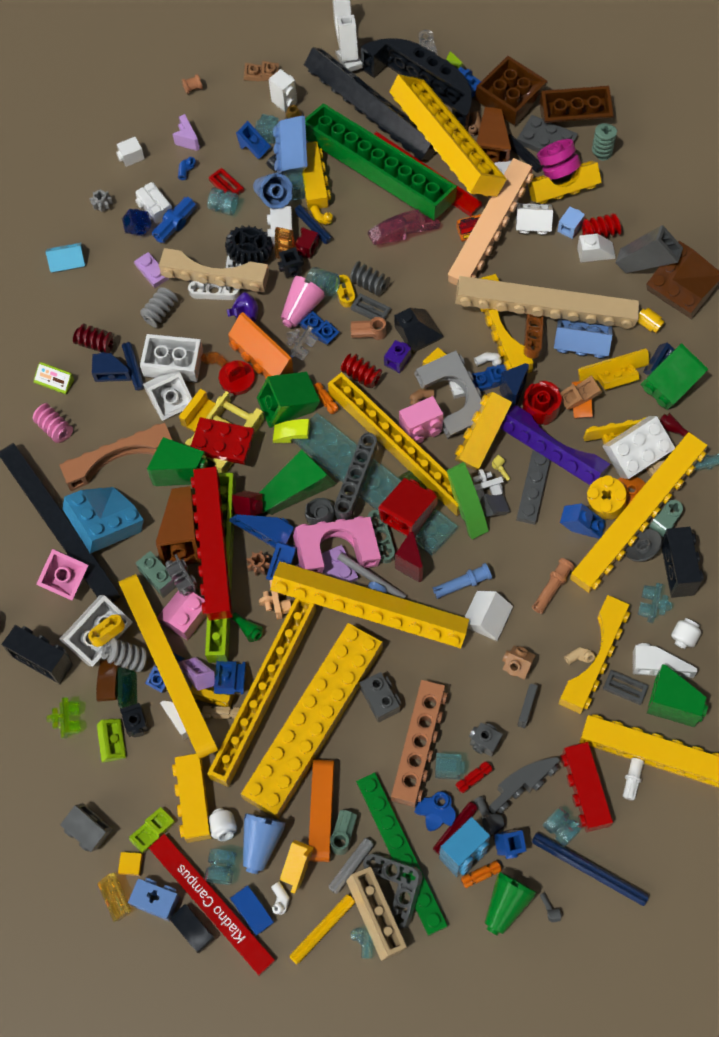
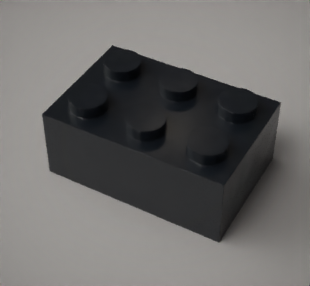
M690 526L669 528L662 539L661 549L671 598L694 596L703 581V571L699 570L698 566L700 562L699 552L695 551L694 546L696 544V537L691 532Z
M15 625L1 645L12 658L60 685L73 666L69 659L70 656L65 653L66 650L57 644L55 646L49 644L50 641L41 635L38 637L33 635V631L26 626L21 628Z

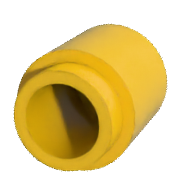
M650 308L642 309L638 314L637 322L650 332L657 333L665 323L662 317Z

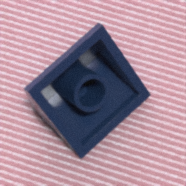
M527 363L501 373L499 391L502 397L512 402L509 410L518 404L525 387L529 364Z

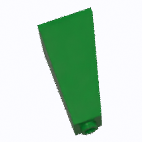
M301 449L259 492L262 494L263 513L268 512L273 515L323 492L337 483Z

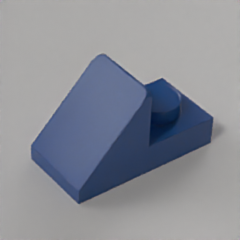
M246 121L236 132L240 148L247 147L257 159L261 158L271 147L249 121Z

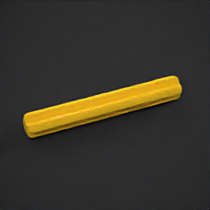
M347 894L290 954L289 957L295 964H299L355 904L354 899Z

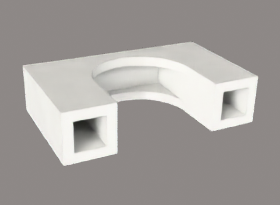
M332 0L334 25L342 62L358 60L356 23L354 15H351L350 0Z

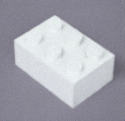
M147 334L140 363L143 377L156 378L180 372L184 381L197 382L203 355L201 339Z
M657 416L646 417L602 446L620 478L630 479L675 449Z
M99 595L59 640L84 663L93 667L102 657L104 645L100 647L92 645L88 638L90 630L107 617L117 614L121 616L125 624L124 630L114 637L118 639L133 621L105 595Z

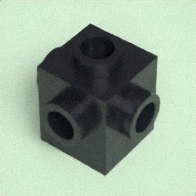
M296 247L279 252L280 262L277 263L280 272H284L285 278L295 277L302 273L304 261L302 255L298 254Z

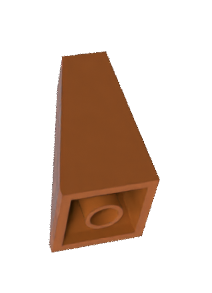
M485 107L476 142L493 163L509 161L511 146L502 109Z
M191 486L171 489L156 539L159 557L165 567V563L169 560H176V554L179 560L184 559L186 565L201 562L197 555L199 541L196 540L195 534L197 523L194 520L195 506L193 505Z

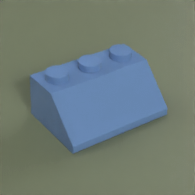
M305 116L280 120L273 129V136L276 139L274 144V154H276L275 171L284 174L288 178H297L307 168Z
M558 319L554 349L562 353L574 351L578 355H586L588 353L594 354V357L604 358V356H609L612 326Z

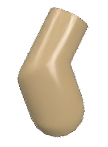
M579 647L565 655L564 659L569 665L576 660L591 663L595 660V654L591 650Z

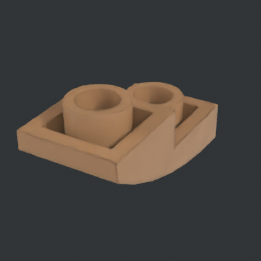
M262 61V65L245 63L243 80L269 81V78L278 72L279 63Z

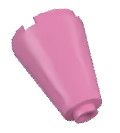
M295 276L292 281L280 317L283 320L282 324L288 328L296 327L325 297L324 291L313 282H304L305 278Z

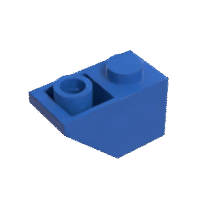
M582 503L564 506L560 523L571 532L597 539L602 537L606 522Z

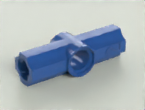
M184 197L174 209L167 210L163 216V221L152 231V236L159 243H164L175 231H180L184 227L186 219L197 208L194 201L189 197Z

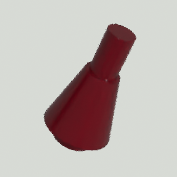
M670 412L667 415L663 414L660 418V422L666 431L680 434L683 437L689 432L682 427Z

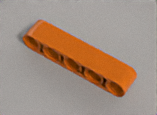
M313 759L309 846L314 848L309 861L330 862L334 760Z

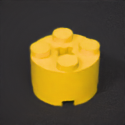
M609 475L598 478L590 485L587 491L589 509L602 519L614 520L626 508V489L616 478Z

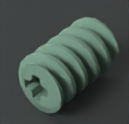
M607 123L599 124L596 127L592 144L593 154L601 161L611 158L618 131L616 127Z

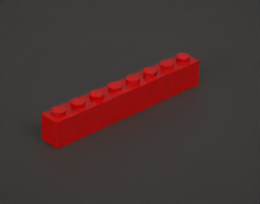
M216 466L193 469L194 477H191L192 488H195V494H192L193 505L197 507V512H194L195 523H198V529L195 530L196 540L200 541L197 555L202 565L198 566L199 576L203 577L200 591L201 595L205 597V602H202V612L207 615L209 621L232 618L219 473Z

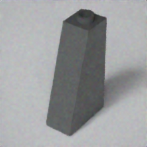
M662 225L622 247L615 263L624 273L678 263L683 247Z

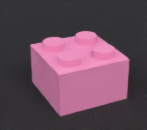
M431 396L400 410L399 427L417 444H420L424 439L430 436L435 437L441 433L443 429V412L434 397Z

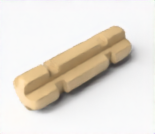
M203 706L202 715L204 718H211L213 716V718L230 719V717L235 719L240 708L233 707L231 709V707L218 706L212 708V706Z

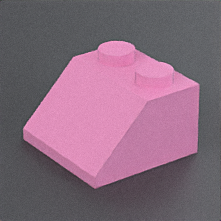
M178 590L158 615L157 620L188 641L207 616L202 612V602H205V600L190 591L189 595L183 596Z

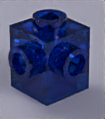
M129 209L122 217L126 234L144 236L151 228L152 223L148 211Z

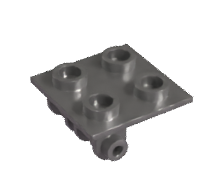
M176 554L175 561L169 560L165 563V569L168 571L171 579L174 580V584L180 594L187 596L191 593L190 591L195 594L200 592L194 576L190 575L187 570L188 567L184 559L179 560Z

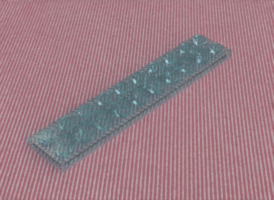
M316 413L309 420V438L292 439V441L343 482L357 445ZM360 459V460H358V461H359V462H365L366 460H365V459ZM373 459L360 497L375 510H378L380 504L397 487L401 480ZM354 475V476H352V478H354V479H357V478L360 477L359 475ZM434 508L416 535V543L432 556L457 530V526Z

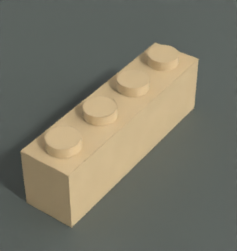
M368 867L352 874L346 882L380 960L383 961L401 953L407 946L372 868Z

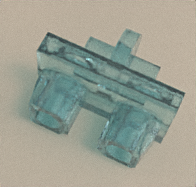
M656 583L655 587L647 585L643 587L641 597L650 599L651 605L641 602L638 615L648 618L647 622L653 623L657 609H660V615H665V611L672 609V603L668 601L667 595H663L662 600H659L663 585L660 583Z

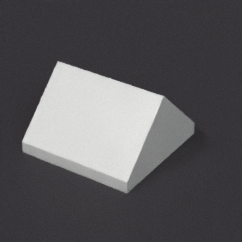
M477 591L464 617L469 619L467 628L498 641L513 606L495 591Z

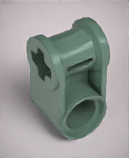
M677 500L667 502L661 512L654 518L649 528L657 531L664 537L666 530L673 528L683 511L682 504Z

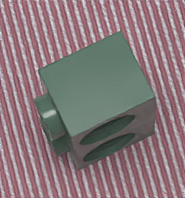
M151 551L135 563L139 572L163 598L176 588L174 580L171 579L165 566Z

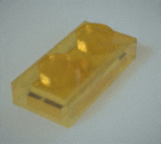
M115 872L108 874L97 883L113 922L120 921L131 912Z

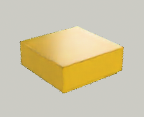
M121 852L118 874L140 876L143 855L141 853Z

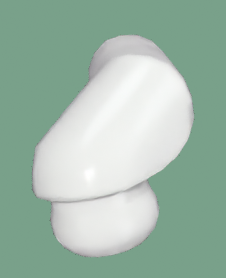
M491 352L483 353L474 358L477 366L488 361H492V364L497 366L502 363L500 354Z

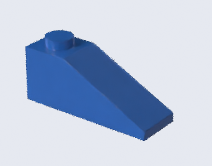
M237 514L229 520L273 548H276L278 541L286 544L294 528L286 519L278 517Z

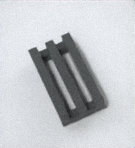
M361 293L351 306L352 311L371 320L374 317L386 319L391 312L390 307ZM374 307H376V308H378V309L384 311V313L381 312V311H379V310L374 309Z
M610 670L603 690L638 705H641L648 689V685L613 670ZM614 677L618 680H621L625 683L642 689V692L635 690L625 684H621L617 681H614L611 678Z
M529 684L519 717L518 727H526L538 685Z

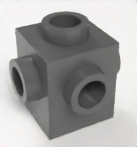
M481 722L478 727L474 726L469 735L471 738L470 745L473 746L472 749L480 754L486 753L492 757L502 740L503 734L496 731L497 729L493 725Z

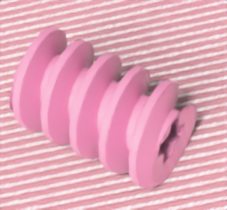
M48 403L40 405L33 414V421L55 443L63 442L71 436L73 427L69 426V423L64 421V418L58 412H55V409L50 407Z

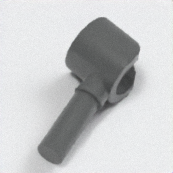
M542 893L540 897L546 907L548 920L550 922L561 921L559 908L552 910L546 895Z

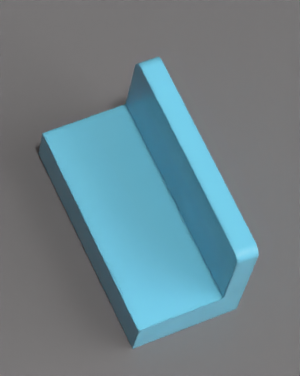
M82 243L48 248L46 256L50 272L84 267Z

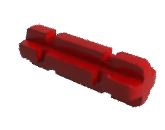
M485 761L479 765V769L475 768L464 777V780L458 781L456 783L458 791L465 793L469 786H474L484 778L485 774L491 773L493 770L491 765Z

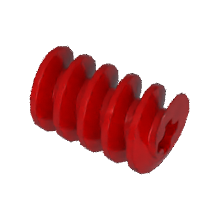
M615 213L610 214V216L604 215L603 218L598 216L596 219L594 217L590 218V220L584 219L582 222V235H601L603 233L604 237L607 238L608 232H610L611 236H614L615 231H617L618 235H621V224Z
M348 354L342 362L341 372L346 373L349 377L352 376L354 380H358L365 387L373 388L378 383L382 370L379 369L375 372V365L369 368V361L363 364L364 358L357 361L359 355L355 354L351 357L352 354Z

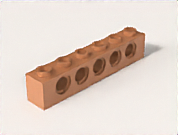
M421 680L391 795L392 802L416 807V803L421 802L423 790L420 789L421 783L426 782L428 770H425L426 763L431 762L433 750H430L431 743H436L438 731H435L436 723H441L443 715L440 707L441 704L445 705L448 693L444 692L445 685ZM431 701L436 706L429 709L425 706V703ZM426 720L431 725L423 728L420 726V722ZM417 740H424L426 745L424 747H417L415 742ZM418 759L421 764L418 767H413L410 765V761ZM411 778L416 781V784L413 787H408L404 782Z

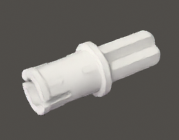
M638 758L631 759L628 775L625 776L626 784L623 797L627 800L635 799L638 784L642 781L640 776L644 761Z

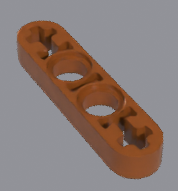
M526 314L524 354L528 358L535 359L540 355L544 316L533 317L531 314Z

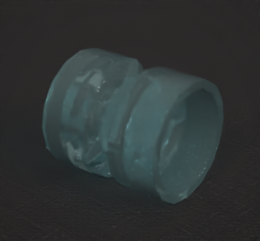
M213 187L209 193L207 207L213 211L219 212L221 210L224 214L233 215L238 204V194L229 191L224 193V190Z
M314 267L308 272L306 282H313L324 291L325 295L332 296L339 289L340 278L336 273Z
M559 807L542 825L550 834L556 835L555 839L563 847L583 828L575 819L570 820L569 814L562 807Z
M210 849L208 857L210 866L206 868L204 880L216 884L231 885L234 874L231 868L235 866L237 854L227 850ZM217 863L225 864V867L217 866Z

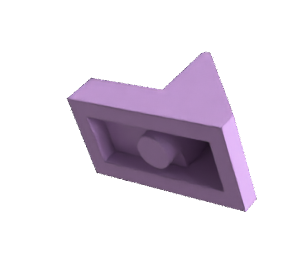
M186 115L179 116L180 124H178V128L180 131L173 133L175 145L196 151L200 150L198 138Z

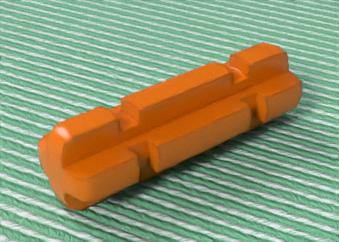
M319 382L314 384V389L319 395L322 404L327 407L330 414L336 413L338 406L333 402L328 392L323 389V385Z
M494 861L489 866L486 865L471 872V875L462 876L461 881L464 887L468 888L473 883L477 884L491 877V874H498L502 869L499 862Z

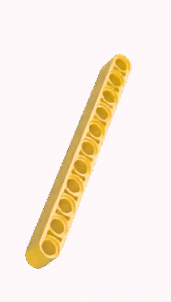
M137 574L119 581L118 583L198 758H204L218 751Z

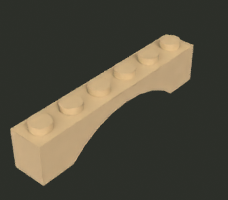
M164 248L159 263L161 276L167 278H179L203 284L210 283L218 286H229L235 289H248L253 292H265L269 278L268 264L248 262L233 268H211L194 262L180 250Z

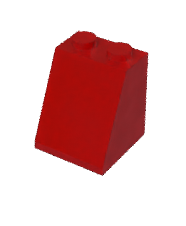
M404 478L378 507L380 520L405 536L409 532H414L416 537L438 504L436 493L431 489H424L415 480Z

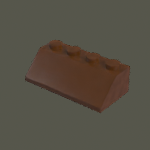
M609 86L541 91L539 103L541 117L545 123L613 118Z

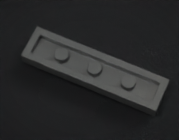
M532 451L516 521L534 525L550 462L548 458L536 451Z

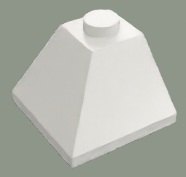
M180 372L158 376L143 384L151 403L162 421L182 412L192 400Z

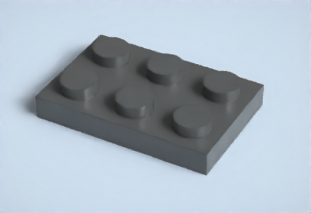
M531 115L517 140L524 147L539 152L545 146L559 140L572 139L575 142L578 133L551 122L545 123L543 119Z

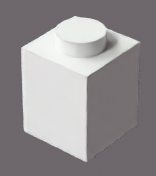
M136 137L117 144V157L120 162H124L126 167L144 160L142 148Z

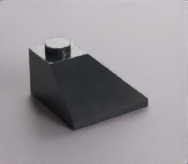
M408 308L394 315V327L404 342L411 348L412 354L444 338L426 309Z

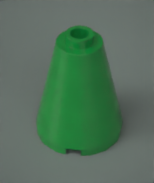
M499 871L484 922L488 925L486 929L497 936L499 932L504 934L535 898L537 892Z

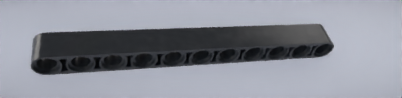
M12 443L0 450L1 460L67 555L89 565L83 578L96 597L105 595L112 603L119 599L121 596L93 555L88 551L75 529L16 445Z

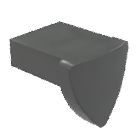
M484 494L480 500L485 517L507 515L510 512L503 495Z

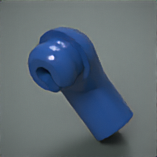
M188 157L180 162L178 170L179 180H186L187 172L196 164L194 157Z

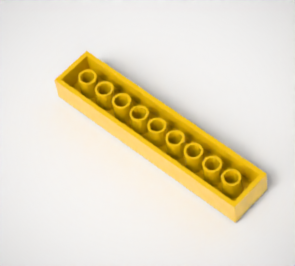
M398 74L389 91L394 97V101L407 113L409 119L424 134L425 139L432 144L433 149L440 154L441 159L449 165L450 170L457 175L458 180L466 186V190L469 193L497 197L507 180L503 173L425 80Z
M347 623L241 792L243 800L277 820L280 818L312 766L313 759L315 760L358 691L360 687L359 682L365 679L383 650L382 641Z

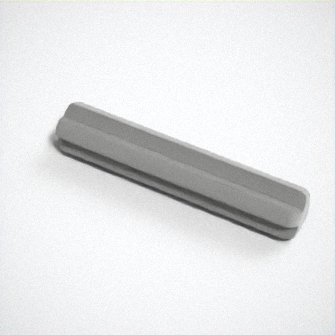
M364 838L330 883L329 889L335 894L339 893L346 880L355 872L373 848L374 844L372 841Z

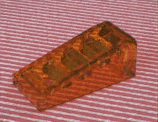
M276 227L275 257L280 259L279 252L294 248L295 242L293 230Z

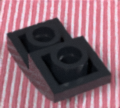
M184 904L170 918L171 922L197 953H200L214 939V936L205 924L197 918L187 904Z

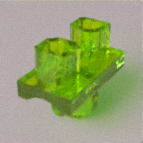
M68 697L62 698V702L59 703L60 714H58V708H52V714L46 716V721L52 723L53 729H58L60 722L61 739H67L68 735L80 732V721H69V715L79 714V702L68 701Z

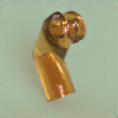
M207 352L201 356V360L205 364H218L222 368L228 363L218 352Z

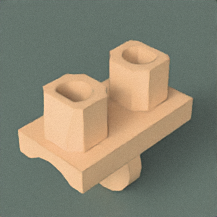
M264 591L263 597L259 599V605L265 606L266 611H271V605L274 604L276 618L282 619V614L288 613L291 608L290 599L279 601V596L284 594L271 591L272 596H269V592Z

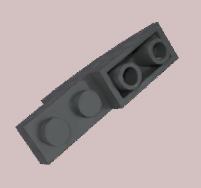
M555 757L536 761L508 776L498 785L497 790L501 795L490 804L489 811L492 814H497L498 812L502 814L510 806L508 802L513 797L517 799L524 792L523 787L529 793L533 789L535 791L539 790L545 783L543 779L547 775L552 777L559 768L557 766L560 760Z

